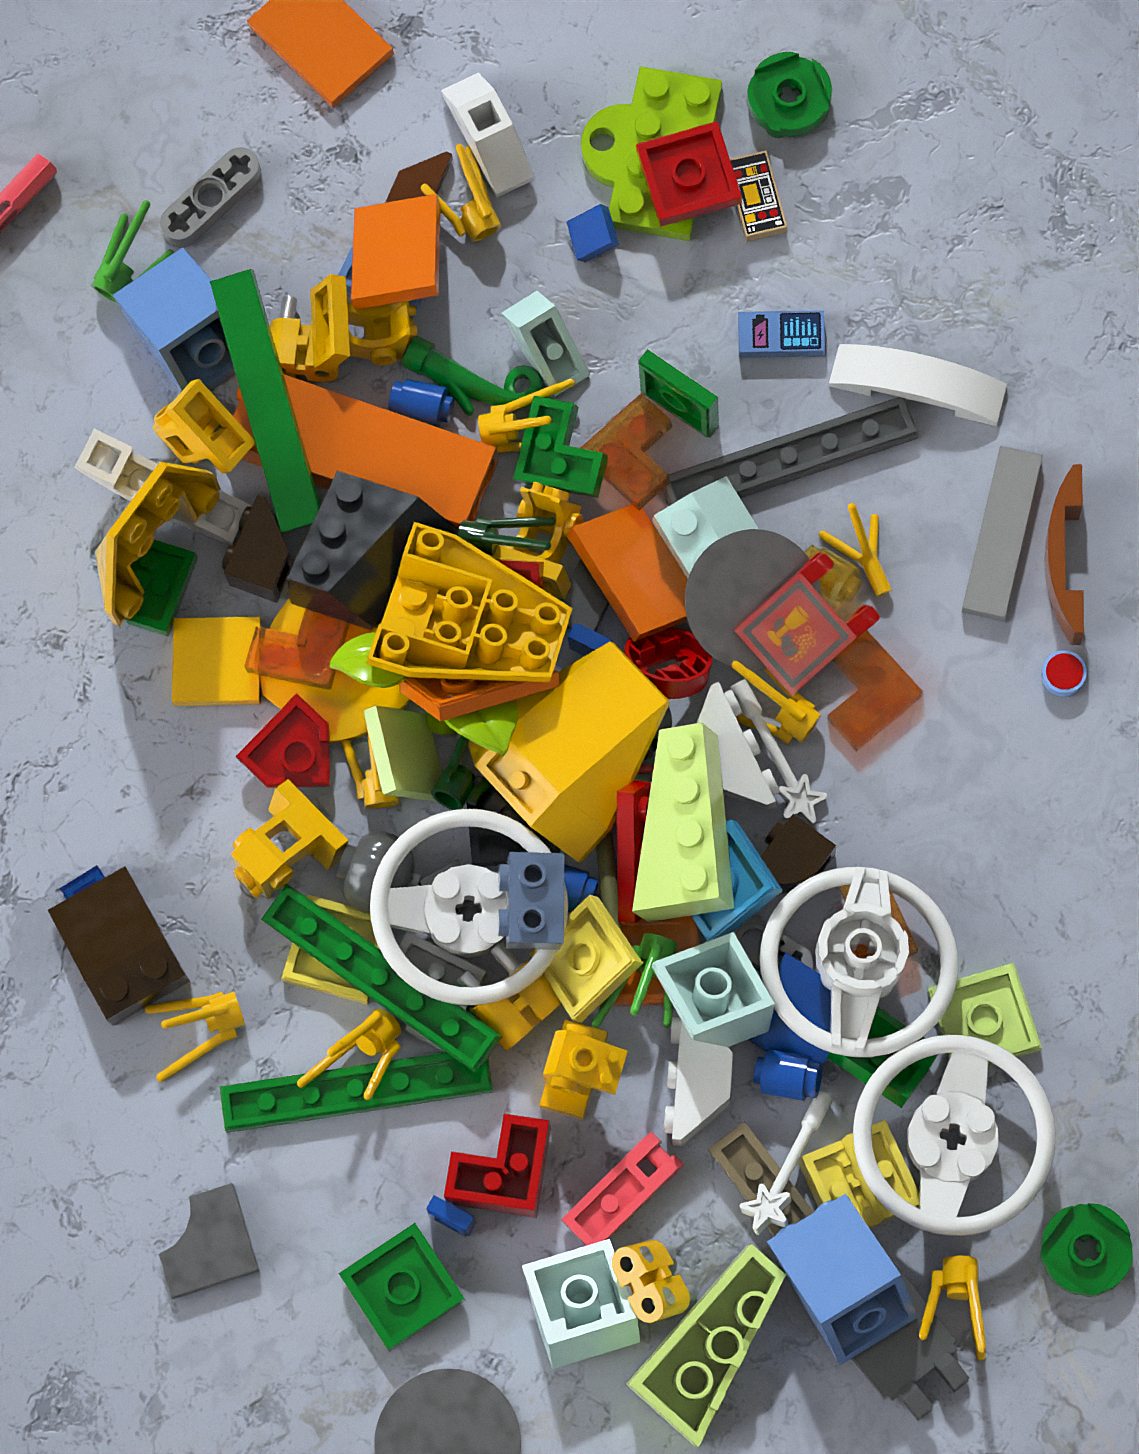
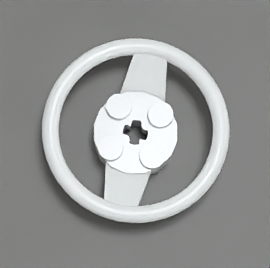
M457 809L442 812L418 822L392 844L383 857L373 881L370 899L371 923L377 944L384 958L399 977L411 987L442 1002L457 1005H483L509 998L531 985L549 967L558 950L538 949L533 958L521 970L491 985L458 987L439 982L421 972L407 959L399 948L391 927L429 935L438 946L459 957L470 958L484 955L503 939V936H498V910L506 909L507 892L499 891L498 873L492 872L485 867L470 864L451 867L447 871L438 874L432 885L390 888L394 875L404 858L420 842L438 832L457 827L491 829L510 837L528 852H551L531 830L507 816L480 809ZM564 881V934H565L566 926H567V920H568V895H567L566 885H565V881ZM464 900L473 901V906H478L480 913L474 914L471 922L463 921V914H456L455 907H461Z
M844 867L825 871L810 877L792 889L779 902L766 924L760 945L759 958L762 982L775 1003V1011L784 1023L808 1043L822 1050L849 1057L886 1055L899 1051L926 1035L942 1018L952 1000L956 988L959 965L958 952L952 930L935 902L910 881L888 871L868 867ZM851 885L843 910L835 913L824 922L815 949L816 967L821 975V982L825 988L831 990L829 1033L808 1021L789 1000L780 980L778 948L786 924L803 903L827 889ZM890 891L909 902L929 924L939 948L940 976L930 1003L917 1019L895 1033L867 1039L879 999L887 996L894 985L900 980L909 955L908 935L905 930L903 932L900 924L891 917ZM858 944L868 946L867 953H873V956H867L866 959L856 957V954H853L852 951H856Z
M942 1035L922 1039L906 1046L890 1056L877 1068L864 1087L858 1101L853 1125V1142L857 1163L869 1189L887 1210L902 1221L918 1229L947 1236H964L986 1232L1003 1225L1021 1213L1033 1201L1045 1183L1051 1169L1055 1151V1124L1045 1091L1033 1073L1017 1057L1002 1047L986 1040L963 1035ZM952 1053L937 1094L927 1097L923 1104L915 1110L906 1132V1150L911 1157L913 1165L920 1171L918 1209L905 1201L891 1188L878 1167L872 1146L873 1116L880 1096L899 1072L923 1058L937 1054ZM988 1061L1007 1072L1018 1083L1028 1098L1036 1120V1153L1027 1177L1010 1198L984 1213L957 1217L969 1182L977 1179L989 1168L998 1149V1127L995 1122V1116L992 1109L985 1105ZM949 1128L957 1129L958 1135L964 1138L965 1144H957L956 1150L947 1149V1141L940 1138L942 1131L948 1133Z

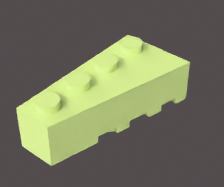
M703 722L659 730L632 912L647 922L734 909L718 735Z
M753 1244L747 1245L626 1383L631 1390L695 1447L700 1446L737 1369L746 1356L757 1330L760 1328L786 1277V1274Z

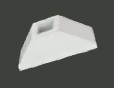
M479 72L441 90L445 102L497 198L535 180L511 119L494 88Z
M717 682L709 688L697 723L703 722L718 735L723 795L768 811L777 807L773 796L780 793L778 785L770 769L761 772L754 756L762 752L751 729L742 732L736 716L743 712L732 689L723 692L720 683Z
M672 1017L671 1044H679L678 1062L669 1061L667 1088L676 1089L675 1105L666 1106L664 1133L672 1134L673 1146L682 1147L730 1106L733 1052L725 1046L692 1040L681 1018Z

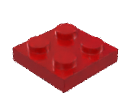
M718 121L636 144V153L660 227L742 204V195Z

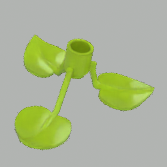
M376 632L359 635L349 640L338 649L330 661V668L342 671L354 680L373 687H393L407 678V676L366 664ZM513 701L441 722L428 712L426 715V725L432 732L440 735H449L457 732L470 741L503 756L508 750L509 742L518 720V710Z

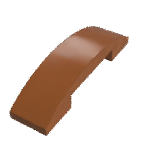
M1073 464L1059 488L1047 529L1044 557L1045 578L1051 606L1057 622L1071 645H1080L1084 634V590H1066L1065 520H1079L1083 507L1082 464Z

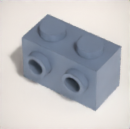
M510 852L507 864H499L498 889L499 891L507 892L506 909L498 910V936L506 937V949H561L564 941L565 853Z

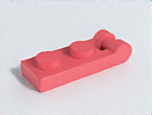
M653 1132L645 1136L561 1219L585 1246L610 1239L684 1166V1163L675 1154L670 1156L660 1146L662 1141ZM645 1159H648L657 1168L649 1178L637 1167Z

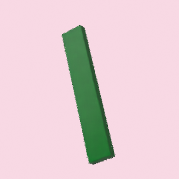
M248 269L209 281L281 533H286L310 526L321 504L254 270Z
M289 884L284 886L261 918L267 925L477 1074L502 1039L500 1034L459 1005L433 999L411 987L391 968L379 948Z
M447 1052L391 1060L370 1100L364 1098V1092L379 1062L325 1070L301 1088L298 1087L297 1081L305 1074L219 1086L224 1128L226 1133L493 1093L489 1058H487L477 1074Z

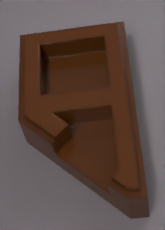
M443 152L400 170L385 203L426 196L421 190L423 184H427L438 195L453 161L452 153Z

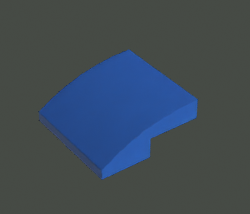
M785 953L778 964L781 983L789 1000L808 1021L830 1033L831 990L823 986L819 973ZM775 1009L773 1010L769 1031L748 1039V1041L766 1052L768 1049L808 1055L812 1056L813 1061L822 1062L823 1066L828 1060L826 1058L829 1053L828 1051L822 1050L799 1037L784 1023Z

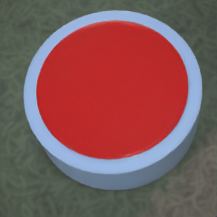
M1067 650L1052 653L1045 660L1041 672L1045 688L1050 693L1060 697L1076 694L1083 687L1087 675L1083 659L1078 654Z

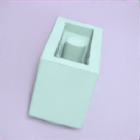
M535 291L501 312L517 345L531 366L539 372L546 387L568 379H573L575 384L590 376V372L556 306L541 293ZM563 390V391H561L560 393H557V394L552 395V396L556 397V396H558L559 394H561L562 392H564V391H566V390Z

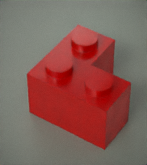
M504 1113L496 1158L451 1151L444 1191L446 1202L455 1206L537 1218L552 1130L549 1120Z

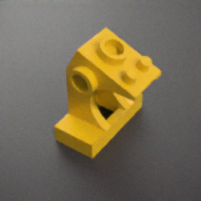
M335 274L328 275L310 290L315 370L330 372L350 356L369 359L376 365H390L397 360H402L407 344H411L414 336H417V325H414L413 319L409 318V316H416V305H409V301L355 310L347 298L346 277ZM348 325L364 327V339L354 337L350 333Z
M200 379L191 381L172 403L164 406L153 418L155 424L152 428L155 433L184 464L190 462L197 464L203 459L208 458L222 474L231 472L255 444V440ZM219 424H220V425L222 426V428H220L218 431H216L215 433H213V431H214V430L219 426Z
M533 482L531 490L524 487L520 489L523 499L517 511V518L554 517L556 524L553 526L522 527L516 537L536 539L540 531L552 535L550 541L551 548L539 554L530 551L529 548L497 544L495 554L489 556L497 559L544 562L543 590L565 600L572 584L564 566L559 563L570 542L566 534L571 527L583 523V516L580 514L582 506L568 502L570 495L568 492L545 485L542 493L544 485Z
M289 779L275 788L268 811L274 817L255 831L252 828H248L237 837L232 845L235 850L231 853V856L237 866L233 870L234 877L240 883H243L256 899L261 894L270 899L274 889L282 888L293 877L295 871L291 867L305 856H314L329 871L341 861L349 841ZM282 831H289L298 842L285 852H282L270 839Z
M564 1020L562 1030L555 1031L544 1068L545 1087L539 1104L540 1108L583 1120L592 1089L616 1095L628 1051L606 1043L608 1031Z

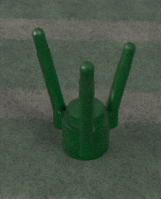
M477 517L476 522L463 520L458 536L487 555L495 554L497 544L549 550L551 544L548 541L499 535L497 529L553 526L556 524V519L554 517L502 519Z
M460 735L447 767L431 790L433 798L450 810L462 809L466 802L476 806L482 794L492 786L486 778L475 786L473 783L475 780L473 772L459 764L469 742V739Z

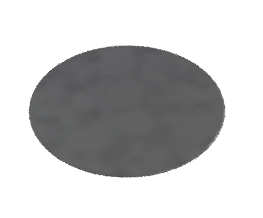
M747 529L721 537L699 556L686 584L685 611L694 637L713 658L731 667L733 661H738L750 670L767 669L733 630L795 575L809 560L808 556L799 546L775 532ZM818 579L816 582L812 584V586L822 596L820 581Z
M438 1369L422 1373L410 1379L389 1398L377 1422L374 1451L375 1454H520L521 1433L513 1407L494 1384L469 1371Z

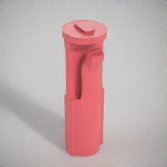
M36 154L0 192V234L56 175V167L42 155Z

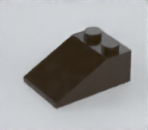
M126 866L48 909L84 981L106 1020L112 1026L191 982Z

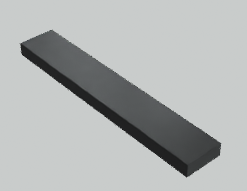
M897 397L659 477V484L666 503L670 506L688 494L727 476L741 499L916 440L919 433L906 399Z

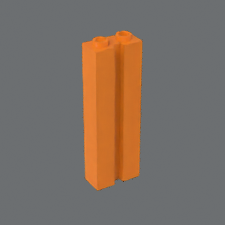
M284 374L315 486L328 490L338 470L418 496L458 530L463 520L475 521L480 509V501L484 492H487L499 462L496 447ZM238 387L236 399L239 403L232 416L254 439L241 390ZM255 443L241 460L262 467Z

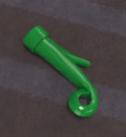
M419 336L413 339L402 361V366L418 375H425L439 386L447 387L448 393L468 416L474 414V408L467 395L481 402L497 406L507 404L543 389V381L539 372L526 365L513 368L506 376L504 389L444 355L435 349V344ZM522 378L529 380L530 387L525 392L516 393L514 388L515 382Z

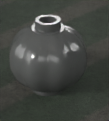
M374 832L362 836L357 847L347 844L337 870L336 878L345 880L342 893L356 910L370 914L373 881L383 857L399 838L396 835L387 832ZM412 851L408 853L398 867L390 888L419 885L422 874L414 872Z

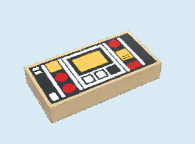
M767 150L731 158L730 161L742 195V204L736 205L745 241L749 242L787 233V224Z

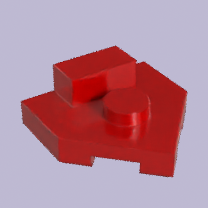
M296 693L235 757L267 788H277L287 779L297 788L330 787L329 723Z

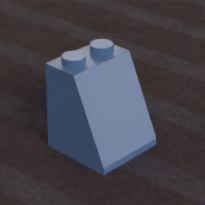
M183 247L113 294V297L128 323L180 392L191 381L200 379L209 390H212L234 375L235 369L209 282L212 280Z
M846 1194L836 1200L824 1202L813 1214L796 1224L783 1227L775 1237L767 1241L776 1263L786 1274L787 1281L839 1365H842L918 1318L901 1274Z

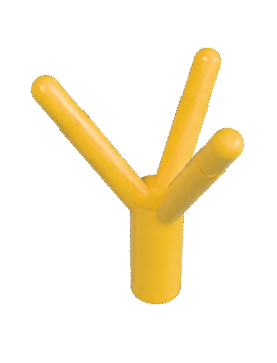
M850 503L848 511L862 554L826 531H820L818 535L820 539L862 565L876 597L892 591L877 558L879 516L872 514L870 517L868 541L857 507L854 503Z

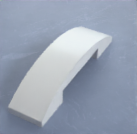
M839 344L829 381V387L871 396L872 391L923 402L955 410V417L997 426L1007 387L1006 383L994 377L950 361L910 351L857 344Z
M94 428L75 465V469L131 501L158 464L132 452L133 447ZM220 490V497L210 513L206 515L203 513L196 523L178 511L170 521L232 545L239 530L241 515L244 509L251 505Z

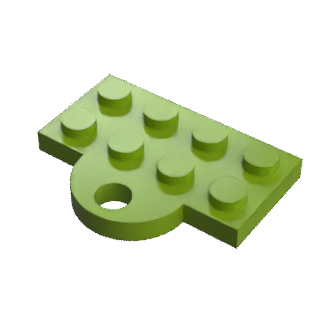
M639 66L632 104L608 106L594 114L587 122L581 136L582 159L592 177L600 183L613 188L609 211L614 228L685 241L691 240L695 217L660 227L636 153V144L715 122L722 91V80ZM604 134L612 137L615 142L610 149L598 151L591 146L593 138Z

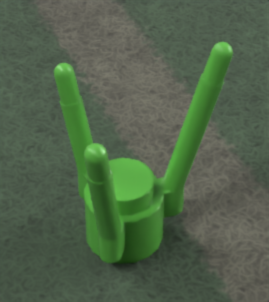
M148 200L142 202L118 248L128 220L127 214L123 213L120 215L102 263L93 277L95 279L91 284L93 289L113 302H116L113 294L133 281L131 277L134 271L124 264L123 260L150 207ZM172 249L167 250L141 275L172 255L174 251Z
M645 933L641 945L633 946L643 964L637 969L642 973L630 1009L631 1015L636 1016L639 1013L652 977L658 978L652 968V963L675 954L678 944L673 940L661 935ZM630 977L602 1003L592 1021L594 1028H598ZM666 992L664 994L663 1026L669 1028L672 1023L674 1006Z

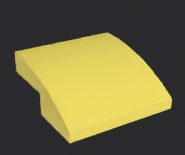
M886 1120L873 1124L872 1146L882 1175L900 1197L915 1207L919 1206L920 1192ZM853 1133L846 1135L838 1142L799 1158L797 1163L818 1207L824 1202L836 1200L846 1194L869 1229L896 1217L880 1203L865 1182L855 1155Z

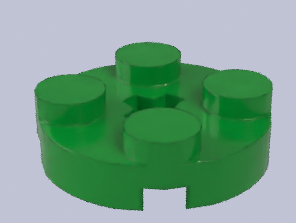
M782 52L764 59L755 69V74L751 78L747 89L748 107L754 120L770 136L783 138L785 136L795 137L806 134L817 128L829 115L832 99L831 80L825 68L816 60L812 59L811 62L806 58L799 57V53ZM789 86L792 91L799 90L801 94L796 97L795 102L783 101L779 98L783 95L782 88Z
M1093 1203L1072 1205L1056 1213L1047 1224L1041 1238L1040 1259L1047 1275L1058 1287L1074 1295L1095 1297L1115 1288L1128 1273L1133 1261L1131 1235L1124 1220L1110 1208ZM1089 1238H1092L1097 1242L1094 1250L1099 1256L1096 1260L1086 1258L1082 1261L1076 1256L1079 1250L1074 1246V1243L1078 1239L1086 1242Z

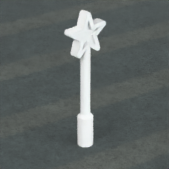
M743 679L730 688L745 716L754 723L788 786L779 787L780 793L778 794L788 802L782 819L787 820L793 814L799 813L809 824L815 823L817 820L813 805L825 800L827 794L811 791L808 775L803 774L797 782L761 715L762 708L747 680Z
M819 1091L817 1098H813L801 1121L802 1129L770 1192H768L764 1184H760L757 1200L740 1204L742 1214L754 1217L753 1230L755 1234L759 1235L770 1223L781 1227L789 1225L782 1210L791 1202L790 1193H782L812 1132L818 1130L833 1101L832 1097L827 1093Z

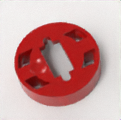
M671 627L636 642L629 637L625 644L624 654L667 699L693 696L703 690L708 683L712 656L703 649L694 635L688 631ZM669 660L681 661L680 667L672 664L660 670L656 669L655 675L648 673L649 668Z

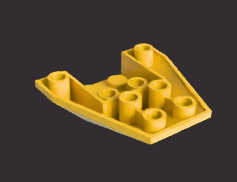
M159 462L95 551L104 609L112 623L118 627L121 626L126 618L131 619L139 611L143 603L142 596L145 591L130 565L139 557L144 556L150 549L154 541L153 534L157 528L169 521L177 511L196 523L203 513L205 515L210 513L217 504L221 488L215 475L210 471Z
M414 522L402 555L398 575L382 622L378 625L366 664L407 677L550 682L573 608L459 536Z
M611 641L558 672L560 686L512 700L518 710V720L510 739L508 750L504 756L470 740L468 742L474 766L526 823L580 863L611 831L617 818V791L634 781L670 704V701Z

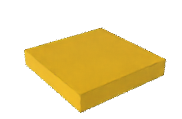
M261 617L174 618L172 704L174 706L261 705Z

